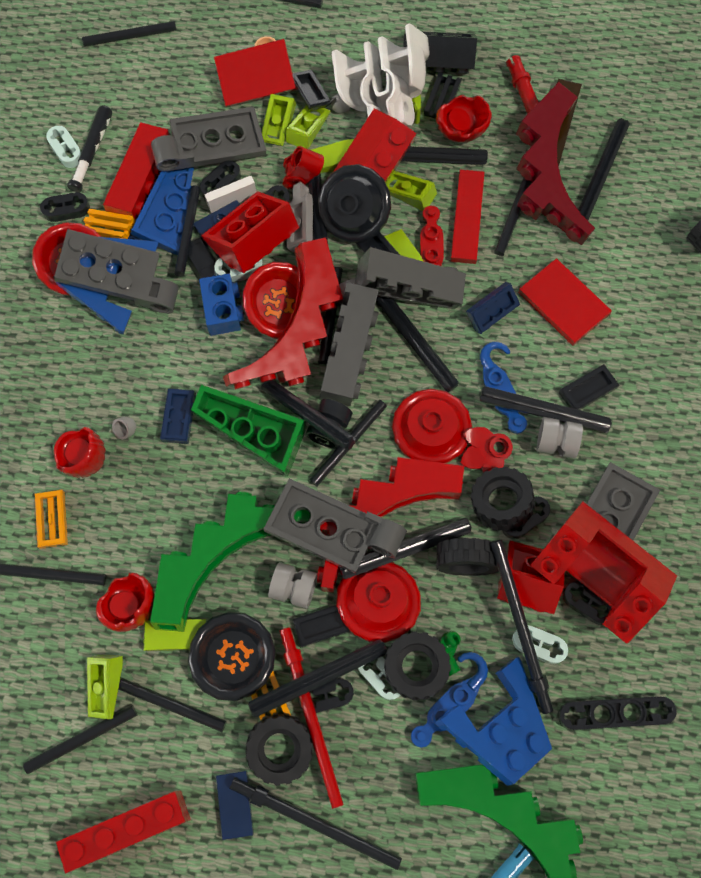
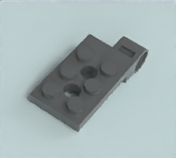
M254 107L170 119L169 125L172 136H160L151 142L156 167L160 171H172L222 163L228 160L234 161L265 156L267 151ZM231 131H239L243 137L235 139L229 133ZM209 134L216 135L219 140L217 142L211 143L207 141L205 137Z
M67 229L54 276L56 282L132 300L134 305L167 314L173 313L179 286L171 281L154 277L160 253ZM89 256L96 262L92 267H84L80 263L81 259ZM111 263H117L122 267V270L118 274H111L106 268Z
M290 478L264 527V532L356 574L368 548L386 557L395 558L407 533L404 527L391 520L383 519L368 511L366 514ZM307 510L311 514L310 520L305 524L296 522L294 516L297 511ZM325 522H333L337 526V531L332 536H325L320 531L321 525Z

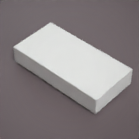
M248 176L205 194L210 212L213 213L235 200L239 203L247 200L256 193L255 182L252 176Z

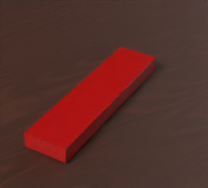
M462 169L459 171L451 262L476 264L484 171Z

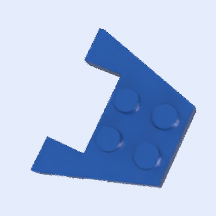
M100 237L154 252L157 251L159 244L156 241ZM89 256L83 257L80 261L84 267H92L96 262ZM111 263L106 269L111 274H118L120 265ZM56 282L60 288L82 305L90 308L100 319L112 325L118 333L124 335L132 314L131 310L107 302L108 294Z
M519 657L512 659L496 672V675L513 700L478 730H476L460 705L453 707L435 722L443 731L447 730L456 738L455 741L461 747H467L479 758L478 761L507 786L515 784L552 749Z

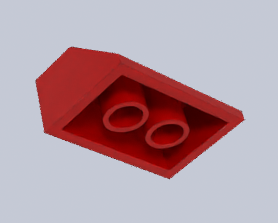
M374 108L334 171L345 165L360 164L372 168L387 183L415 140L417 133L397 119Z
M257 191L201 236L229 267L245 273L252 269L264 256L270 254L281 242L290 238L291 234L299 228V225L289 202Z

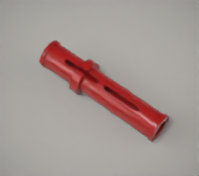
M515 55L512 56L514 63L512 64L509 58L506 61V65L513 78L511 81L514 88H517L528 114L539 102L530 83V74L525 71L521 57Z

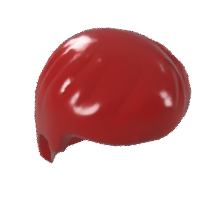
M465 95L457 96L449 103L443 104L436 114V123L439 130L447 139L457 143H468L480 137L487 130L492 119L489 104L483 97L478 95L473 98L466 97Z
M83 427L79 431L63 433L54 445L56 468L64 474L75 478H86L97 473L102 468L105 460L106 449L103 440L88 427Z
M129 573L126 577L115 578L106 594L97 601L96 615L98 620L108 629L117 632H127L142 626L152 615L155 597L154 590L149 581L137 573Z

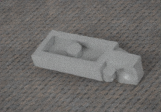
M302 182L293 185V200L289 203L299 225V228L287 239V248L292 252H295L294 249L300 243L313 240V198L309 193V187L302 184Z

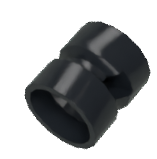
M321 399L316 409L343 429L348 427L353 412L347 406L331 399ZM309 425L306 436L310 440L330 449H337L339 447L333 440L312 425Z

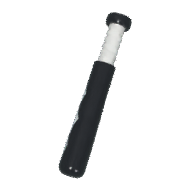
M101 105L98 108L78 159V167L73 179L67 183V187L73 192H81L83 189L81 183L88 167L92 164L113 114L108 106Z

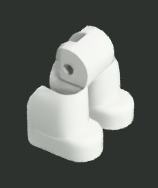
M410 23L406 24L407 47H399L383 36L378 38L379 48L369 41L365 42V62L355 61L338 50L332 51L336 88L341 99L349 107L358 111H367L368 117L375 108L397 119L407 127L414 123L415 112L412 98L422 93L426 79L425 61L430 53L428 37ZM386 72L387 84L386 90L383 91L381 76Z

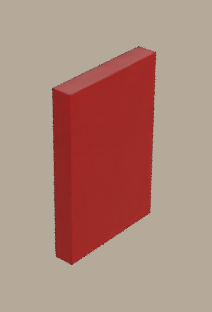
M285 39L214 57L226 107L270 97L271 94L278 95L296 90Z
M557 258L518 291L572 346L612 312L605 303Z

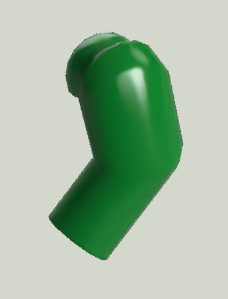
M455 631L444 633L439 641L446 647L445 650L450 656L451 671L449 677L461 670L453 657L457 646L461 642L460 635Z

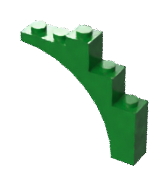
M247 492L228 494L224 526L213 521H206L203 524L195 523L190 556L179 551L170 552V555L161 554L150 621L155 630L184 632L189 610L199 589L212 571L228 556L245 545L271 535L264 532V527L275 505L266 504L258 507L257 497ZM299 510L294 516L295 521L300 524L307 523L311 518V514L307 510Z
M482 764L415 773L420 806L447 805L469 809L489 817L509 830L529 849L547 878H577L573 859L569 860L568 855L580 853L579 845L583 844L580 825H575V820L571 818L537 822L536 817L540 816V807L537 797H532V791L494 795V789L498 788L497 777Z

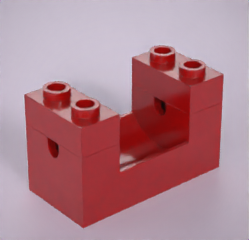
M583 501L530 565L553 584L567 571L612 608L603 625L626 644L666 604L677 578L674 572Z

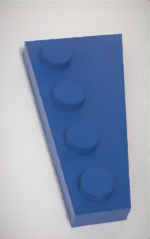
M194 167L160 172L131 230V235L146 241H156L159 243V248L178 255Z

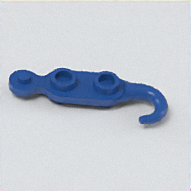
M501 342L486 344L480 354L483 365L484 385L516 394L505 371L499 368L490 357V353L494 349H501L506 354H510L509 348ZM495 406L499 413L508 417V428L511 432L516 434L524 432L527 427V420L524 416L520 415L518 411Z
M467 652L458 657L457 660L459 662L467 659L473 660L478 666L477 673L472 678L452 686L430 708L427 714V723L423 726H417L411 733V741L415 746L420 748L428 746L431 742L432 734L435 731H443L435 722L453 707L460 705L464 712H466L473 705L479 688L486 680L488 674L487 663L482 656L477 653Z

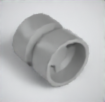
M543 417L539 428L536 451L546 454H553L555 451H558L562 457L576 459L581 445L583 425L569 421L562 425L558 419Z
M279 562L272 576L268 597L281 602L289 599L292 605L308 609L316 587L318 573L306 569H301L297 572L295 566Z

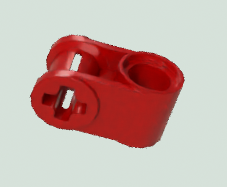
M298 146L283 161V167L286 169L283 186L287 189H293V185L299 182L306 185L321 172L324 165V156Z

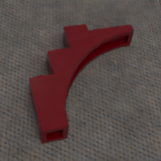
M558 82L525 116L516 132V135L519 136L523 143L531 146L522 156L516 169L523 178L532 182L523 192L517 205L525 215L531 216L535 220L543 214L552 225L564 231L570 240L583 245L595 230V227L581 215L569 198L561 180L557 163V142L560 127L578 97Z

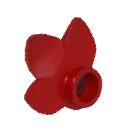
M486 427L468 429L464 432V436L471 446L463 453L461 465L470 469L482 468V473L496 467L503 468L504 460L512 453V442L508 436L501 433L493 434ZM496 442L501 443L503 446L500 453L494 450Z

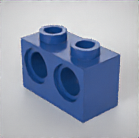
M230 273L200 278L206 325L210 336L240 331V321H244L242 305L237 306L236 298H240L238 282H232ZM219 291H226L223 295H216ZM223 314H230L228 318H219Z

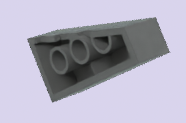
M370 247L358 260L355 284L378 289L377 296L456 309L463 304L466 273L460 272L454 267H441Z
M347 282L319 400L331 399L343 405L351 406L352 399H358L361 383L356 382L358 374L364 375L367 359L362 357L364 350H370L373 335H369L368 332L370 326L375 327L378 312L374 311L378 289Z

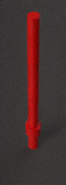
M288 627L279 632L286 652L283 654L286 666H290L293 679L295 680L305 675L301 664L304 660L300 649L296 648L291 628ZM310 692L299 696L330 804L332 809L344 804Z

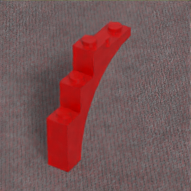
M326 237L300 243L294 249L298 267V291L294 310L286 329L277 342L260 359L247 367L223 376L226 387L234 385L235 390L251 385L250 380L258 378L261 383L276 379L275 374H277L279 384L288 382L289 386L304 383L303 377L311 375L304 347L308 349L319 346L320 340L327 337L321 312L335 309V304L343 300Z
M398 457L397 466L391 465L389 482H394V484L360 479L359 488L354 487L352 504H357V506H349L366 514L368 511L382 518L395 509L419 501L432 499L459 500L462 492L464 466ZM325 522L321 525L320 531L325 536H332L336 533L337 526L333 522ZM326 560L324 567L319 566L317 583L321 584L322 592L334 593L339 566Z

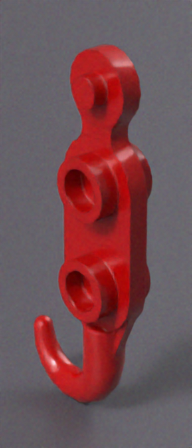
M431 205L423 210L422 216L426 225L421 229L420 255L424 262L441 266L444 259L443 230L437 225V221L440 219V210L436 206Z

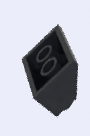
M406 31L404 32L403 47H407ZM421 31L428 37L430 53L425 63L426 67H431V71L445 72V68H455L454 72L469 73V69H475L477 36L475 34Z

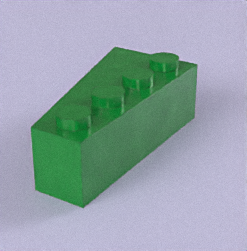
M201 385L191 408L194 414L288 477L307 429L305 421Z

